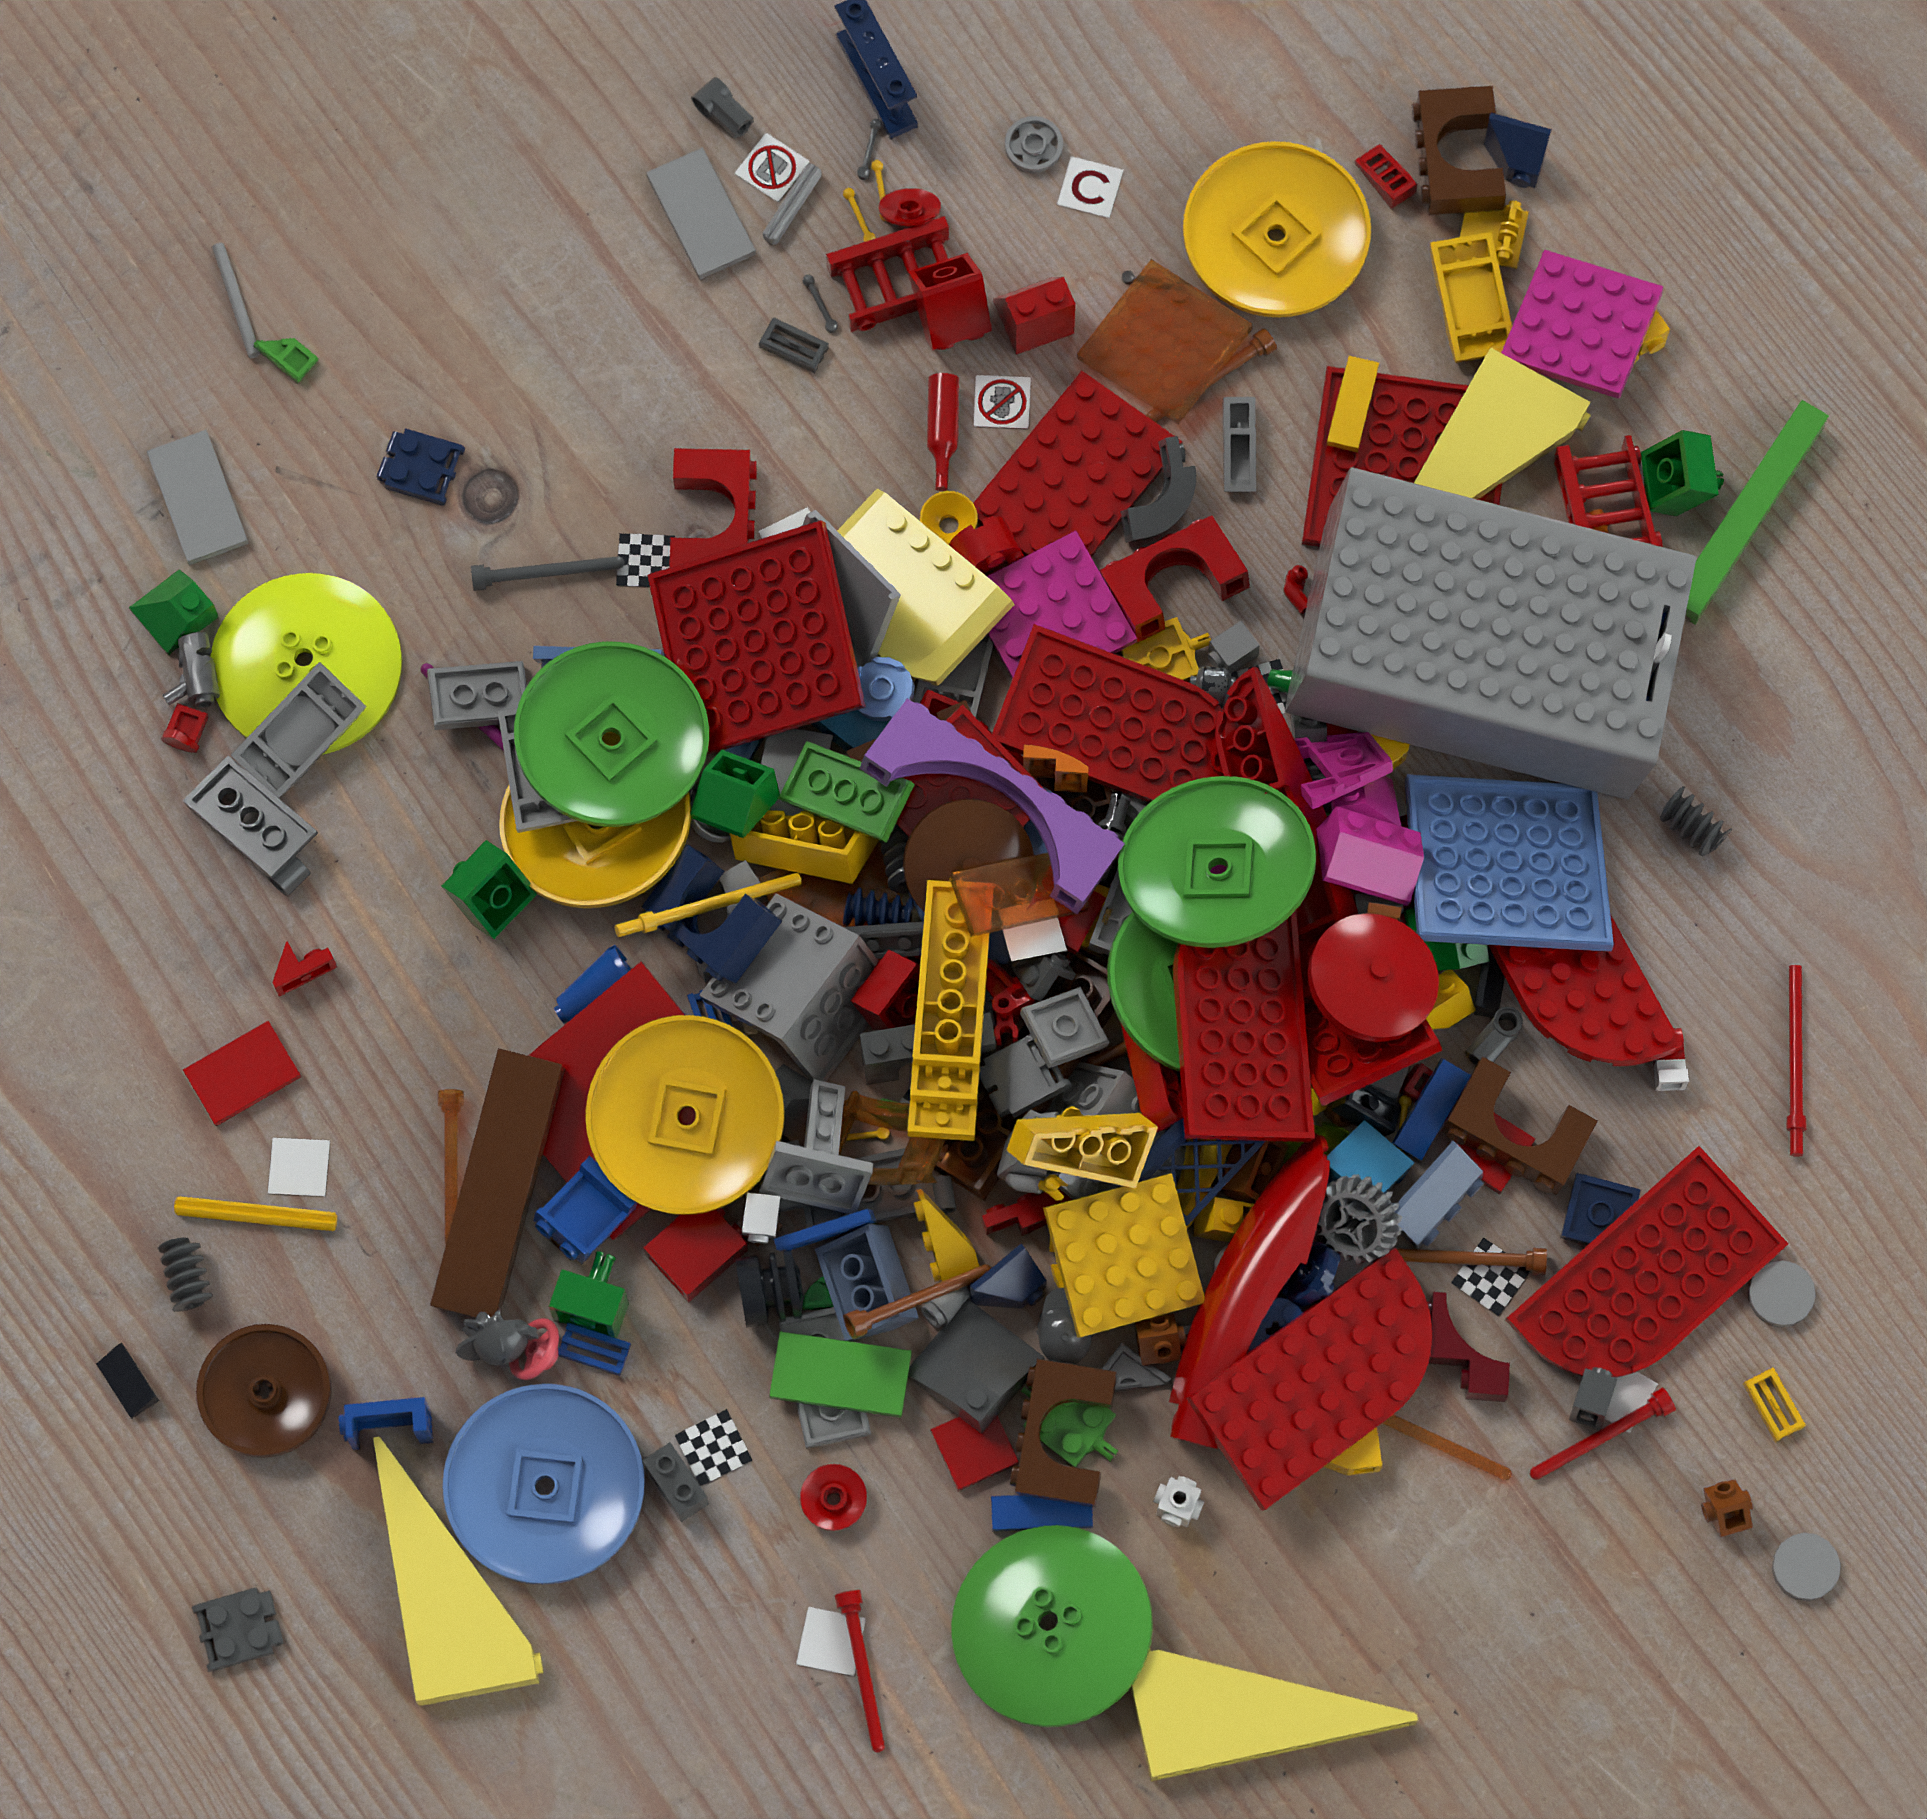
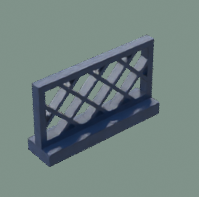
M1184 1118L1172 1124L1151 1146L1139 1181L1149 1179L1157 1170H1171L1176 1187L1175 1170L1194 1169L1195 1189H1176L1177 1193H1195V1208L1187 1216L1183 1213L1185 1225L1188 1226L1266 1141H1221L1219 1139H1216V1141H1198L1193 1139V1142H1184L1186 1139ZM1240 1144V1159L1235 1164H1222L1221 1145ZM1244 1144H1253L1245 1153ZM1216 1145L1217 1164L1198 1165V1146ZM1179 1146H1193L1194 1165L1175 1166V1150ZM1170 1157V1166H1162ZM1217 1168L1218 1183L1213 1188H1199V1169ZM1222 1168H1231L1222 1178ZM1200 1192H1209L1200 1201Z

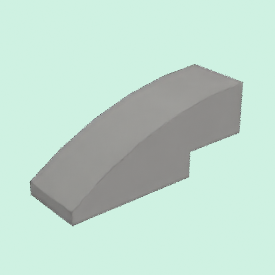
M1223 397L1224 492H1256L1255 397Z

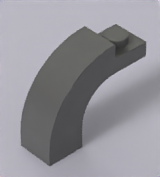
M1178 436L1164 438L1158 442L1164 472V484L1158 498L1150 505L1127 508L1120 512L1126 543L1145 540L1166 531L1181 519L1193 499L1196 486V466L1183 467L1182 462H1185L1186 454L1183 444H1179Z

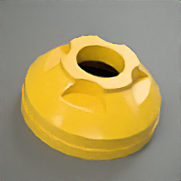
M943 491L932 495L924 503L920 512V522L948 545L953 537L971 524L974 529L977 527L978 515L973 502L962 493L955 491ZM945 518H952L957 521L959 526L955 532L945 533L939 527L941 521Z

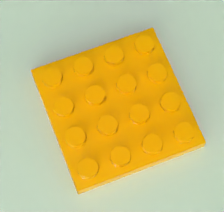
M1172 1173L1139 1181L1136 1188L1121 1186L1043 1208L1077 1337H1084L1203 1303L1205 1297Z

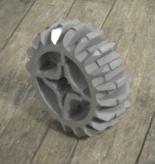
M1359 1174L1352 1175L1350 1178L1346 1175L1327 1185L1318 1220L1321 1228L1318 1229L1316 1235H1324L1326 1237L1324 1245H1332L1334 1251L1338 1254L1342 1252L1345 1262L1351 1261L1354 1258L1357 1264L1363 1263L1366 1260L1370 1263L1380 1257H1384L1389 1252V1249L1396 1245L1398 1241L1396 1237L1402 1230L1397 1224L1401 1222L1403 1216L1394 1212L1398 1209L1400 1203H1391L1389 1199L1392 1196V1192L1384 1193L1381 1190L1383 1182L1372 1185L1371 1176L1365 1177L1362 1180ZM1339 1202H1340L1341 1205H1342V1206L1340 1207V1211H1341V1214H1342L1341 1219H1340V1217H1339V1211H1338V1210H1339ZM1375 1219H1376V1222H1377V1235H1376V1236H1375V1234H1374V1231L1376 1230V1229H1375V1226H1374V1220H1375Z

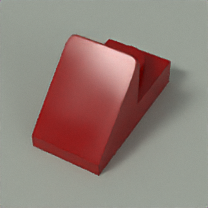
M287 941L272 983L280 997L337 968V965L328 947L324 950H312L304 956V960L298 962Z

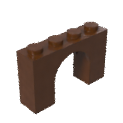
M1493 86L1419 90L1417 103H1412L1413 122L1418 121L1419 130H1415L1416 149H1421L1422 157L1418 158L1419 176H1424L1425 185H1421L1422 204H1428L1429 215L1504 210L1506 190L1503 168L1459 169L1445 161L1438 150L1439 142L1450 133L1461 130L1487 129L1490 114H1496Z
M1482 1056L1441 1131L1447 1134V1137L1456 1144H1465L1476 1150L1477 1155L1481 1158L1501 1164L1511 1175L1524 1177L1533 1182L1538 1190L1557 1195L1566 1183L1598 1120L1568 1105L1546 1142L1537 1146H1521L1509 1141L1497 1128L1494 1120V1106L1511 1072Z
M1037 1359L1036 1367H1029L1027 1386L1032 1387L1030 1400L1024 1399L1021 1419L1027 1420L1025 1433H1018L1016 1452L1021 1453L1019 1466L1013 1465L1010 1485L1016 1486V1495L1096 1508L1101 1472L1065 1466L1053 1461L1042 1448L1040 1432L1047 1415L1062 1404L1082 1403L1112 1408L1118 1376L1117 1372Z

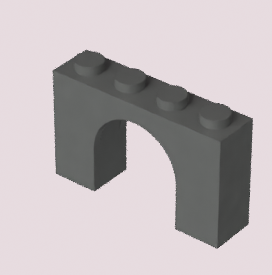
M990 1012L984 1013L980 1067L986 1065L983 1059L996 1053V1042ZM915 1024L860 1033L861 1056L866 1085L899 1080V1069L912 1062Z

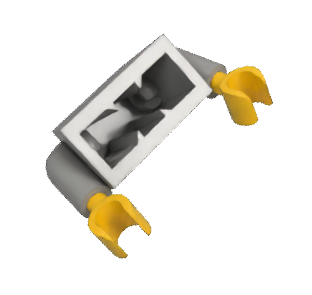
M1070 1106L1061 1115L1058 1112L1039 1114L1030 1110L1023 1119L1083 1116V1114L1076 1107ZM1012 1131L1005 1142L997 1176L1005 1180L1010 1188L1017 1191L1041 1193L1044 1190L1053 1199L1062 1200L1064 1195L1057 1189L1060 1186H1068L1067 1183L1055 1174L1047 1176L1044 1180L1043 1177L1047 1173L1046 1169L1023 1165L1006 1150L1013 1133Z

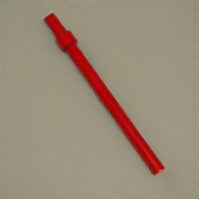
M1801 965L1789 966L1790 1115L1786 1117V1130L1790 1132V1156L1793 1157L1803 1156V1132L1806 1131V1116L1803 1115Z

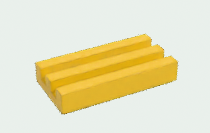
M1774 1367L1743 1383L1775 1443L1805 1428L1806 1424ZM1769 1378L1795 1424L1789 1425L1765 1379ZM1755 1384H1758L1783 1430L1779 1431L1755 1388Z

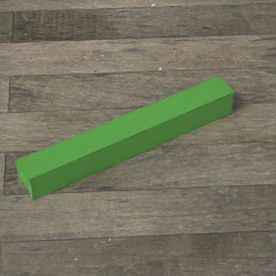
M1800 401L1696 560L1685 615L1691 619V623L1696 625L1824 429L1829 415L1806 401Z

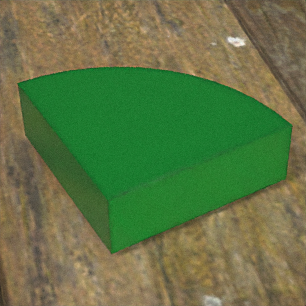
M824 1276L814 1282L805 1293L802 1311L834 1307Z

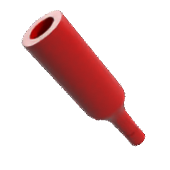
M936 373L928 377L927 447L935 459V489L937 491L948 490L949 461L958 448L959 377L950 373Z

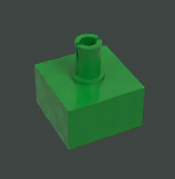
M1681 430L1640 452L1645 493L1650 512L1677 517L1719 495L1718 490L1723 486L1724 478H1717V476L1722 477L1724 475L1721 471L1715 469L1711 435Z
M487 840L466 861L457 863L453 869V874L441 885L470 923L492 939H495L537 895L530 888L529 885L531 883L511 857Z
M596 1251L588 1277L561 1269L549 1303V1309L553 1321L566 1325L567 1323L617 1338L629 1301L624 1288L607 1283L616 1257L607 1253L605 1258L603 1256L604 1252Z

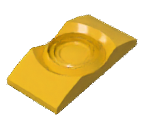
M1492 232L1430 242L1435 284L1440 296L1446 334L1455 363L1485 358L1490 348L1501 353L1512 328Z

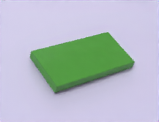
M806 741L778 799L783 803L886 843L915 784L910 780L898 778L890 781L886 787L859 769L862 762Z
M780 1331L769 1398L902 1418L912 1351Z

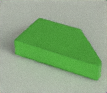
M295 338L273 341L256 340L253 344L254 348L297 384L319 360L316 355Z

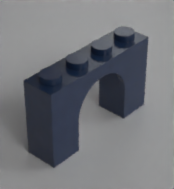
M687 845L672 868L662 878L641 907L647 912L652 911L655 914L703 900L725 871L708 856ZM745 894L724 923L712 932L700 934L697 923L698 915L657 926V928L662 931L665 929L669 930L670 933L667 937L678 946L683 948L686 945L689 948L686 954L701 965L705 962L708 965L705 970L719 981H722L725 977L736 984L782 923V920L764 904Z

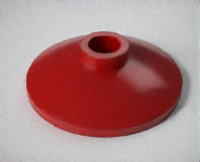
M906 188L885 195L880 200L878 208L880 216L889 223L900 226H916L935 219L941 211V202L935 194L927 190Z
M827 1464L818 1467L807 1476L801 1487L800 1503L805 1516L812 1524L824 1530L838 1531L852 1526L860 1519L866 1508L867 1491L862 1478L853 1469L841 1464ZM831 1494H837L840 1497V1502L837 1505L828 1503L827 1499Z

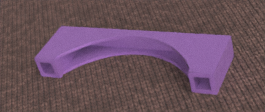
M908 698L866 752L859 768L886 787L890 781L919 774L942 773L975 779L1005 794L1028 815L1045 843L1050 857L1054 880V889L1050 897L1076 914L1079 913L1116 861L1120 850L1125 844L1113 831L1104 830L1095 824L1086 813L1074 810L1065 804V801L1059 795L1047 792L1038 786V783L1032 777L1020 774L1011 768L1005 759L993 756L984 750L978 741L966 738L957 732L951 723L939 720L930 714L924 705L917 702L914 703Z

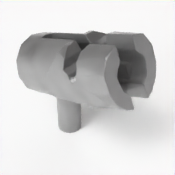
M205 632L185 635L178 639L179 668H183L180 684L162 696L169 706L186 695L188 701L195 704L198 708L212 706L216 698H219L220 693L214 661L210 657L212 653L210 638Z

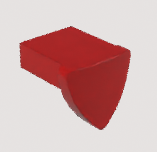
M177 703L161 740L176 749L197 753L200 747L198 742L209 718L208 714Z

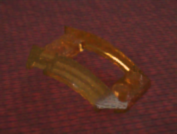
M851 1091L849 1098L843 1104L838 1155L843 1150L854 1120L886 1129L908 1132L910 1103L882 1101L860 1095L858 1091ZM910 1137L898 1168H873L868 1184L909 1185L937 1183L931 1174L945 1139Z

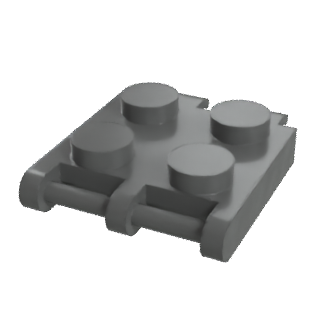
M1031 1034L983 1059L986 1065L980 1068L979 1078L987 1093L997 1088L999 1089L991 1093L989 1097L1000 1117L1011 1113L1015 1118L1071 1087V1083L1068 1079H1064L1058 1066L1051 1068L1058 1080V1083H1055Z
M255 1587L192 1606L193 1614H197L202 1632L199 1635L200 1642L205 1644L209 1664L206 1665L208 1672L274 1654L273 1647L284 1644L279 1622L277 1620L266 1622L265 1619L276 1615L270 1591L259 1593ZM205 1611H206V1613H207V1619H208V1621H209V1625H210V1629H211L210 1632H208V1628H207V1624H206V1620H205V1616H204V1612H205ZM212 1640L214 1641L215 1651H216L217 1656H218V1661L215 1660V1656H214V1652H213V1648H212V1644H211V1641H212Z

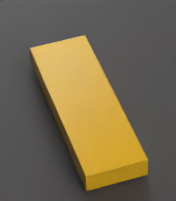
M1348 356L1327 440L1328 446L1358 452L1379 362Z

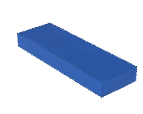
M1441 1058L1392 1144L1422 1161L1471 1075Z
M864 1209L775 1238L774 1242L776 1249L780 1252L794 1250L859 1229L867 1224H874L876 1219L873 1210Z
M1022 1495L991 1496L992 1531H1021L1052 1525L1093 1528L1092 1507Z

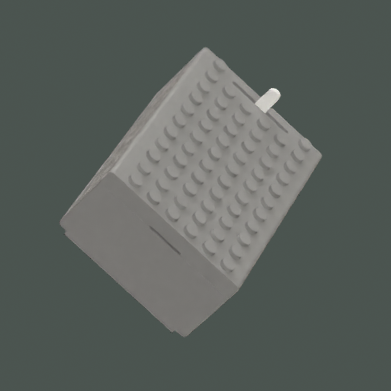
M1350 467L1329 507L1286 699L1285 713L1360 732H1369L1371 735L1628 800L1656 765L1696 556Z

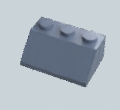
M1454 1141L1449 1144L1399 1200L1398 1209L1394 1211L1396 1214L1403 1216L1401 1222L1397 1224L1402 1228L1400 1234L1417 1249L1422 1244L1428 1247L1440 1233L1437 1227L1445 1219L1450 1222L1462 1209L1459 1205L1461 1200L1466 1195L1473 1197L1484 1184L1480 1180L1483 1177L1481 1168Z
M867 1224L815 1249L845 1341H854L889 1332L919 1318L914 1307L872 1324V1328L868 1330L866 1335L856 1339L849 1335L845 1327L844 1314L856 1309L869 1312L911 1294L888 1226Z

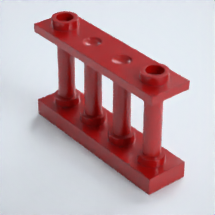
M945 216L925 224L912 226L826 254L827 268L830 276L839 275L843 277L855 309L854 313L848 314L851 332L856 330L868 331L878 323L918 311L914 293L897 299L884 262L887 259L898 256L902 258L908 273V271L919 268L914 252L925 247L932 249L936 262L949 259L943 245L945 241L949 240V226ZM866 266L873 268L885 303L870 308L866 306L854 273L856 269Z
M1631 435L1624 437L1621 451L1577 458L1576 455L1572 456L1569 445L1556 448L1553 462L1568 523L1593 529L1595 527L1639 521L1642 537L1632 539L1662 547L1661 534L1659 531L1654 530L1638 465L1641 464L1640 449L1638 445H1633ZM1625 464L1628 480L1585 487L1583 484L1578 483L1576 474H1579L1581 470ZM1632 492L1635 505L1633 509L1596 515L1585 512L1583 503H1586V499Z

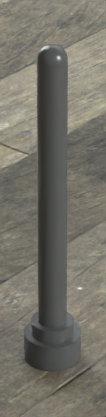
M617 556L491 570L490 567H484V564L472 565L473 590H486V586H492L493 582L621 569L625 562L622 557Z

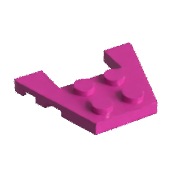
M1369 732L1327 735V741L1311 742L1307 737L1295 738L1303 759L1311 758L1326 777L1301 784L1302 797L1312 809L1320 807L1393 772L1391 758Z

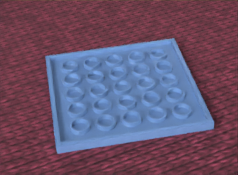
M1406 774L1404 783L1408 829L1421 832L1424 860L1413 892L1416 930L1423 941L1612 951L1614 943L1597 792L1562 783Z

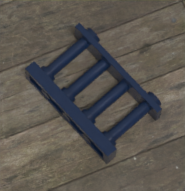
M845 0L834 5L845 27L844 30L836 33V39L874 111L882 122V126L889 139L891 140L917 128L918 121L907 103L917 98V94L866 0Z

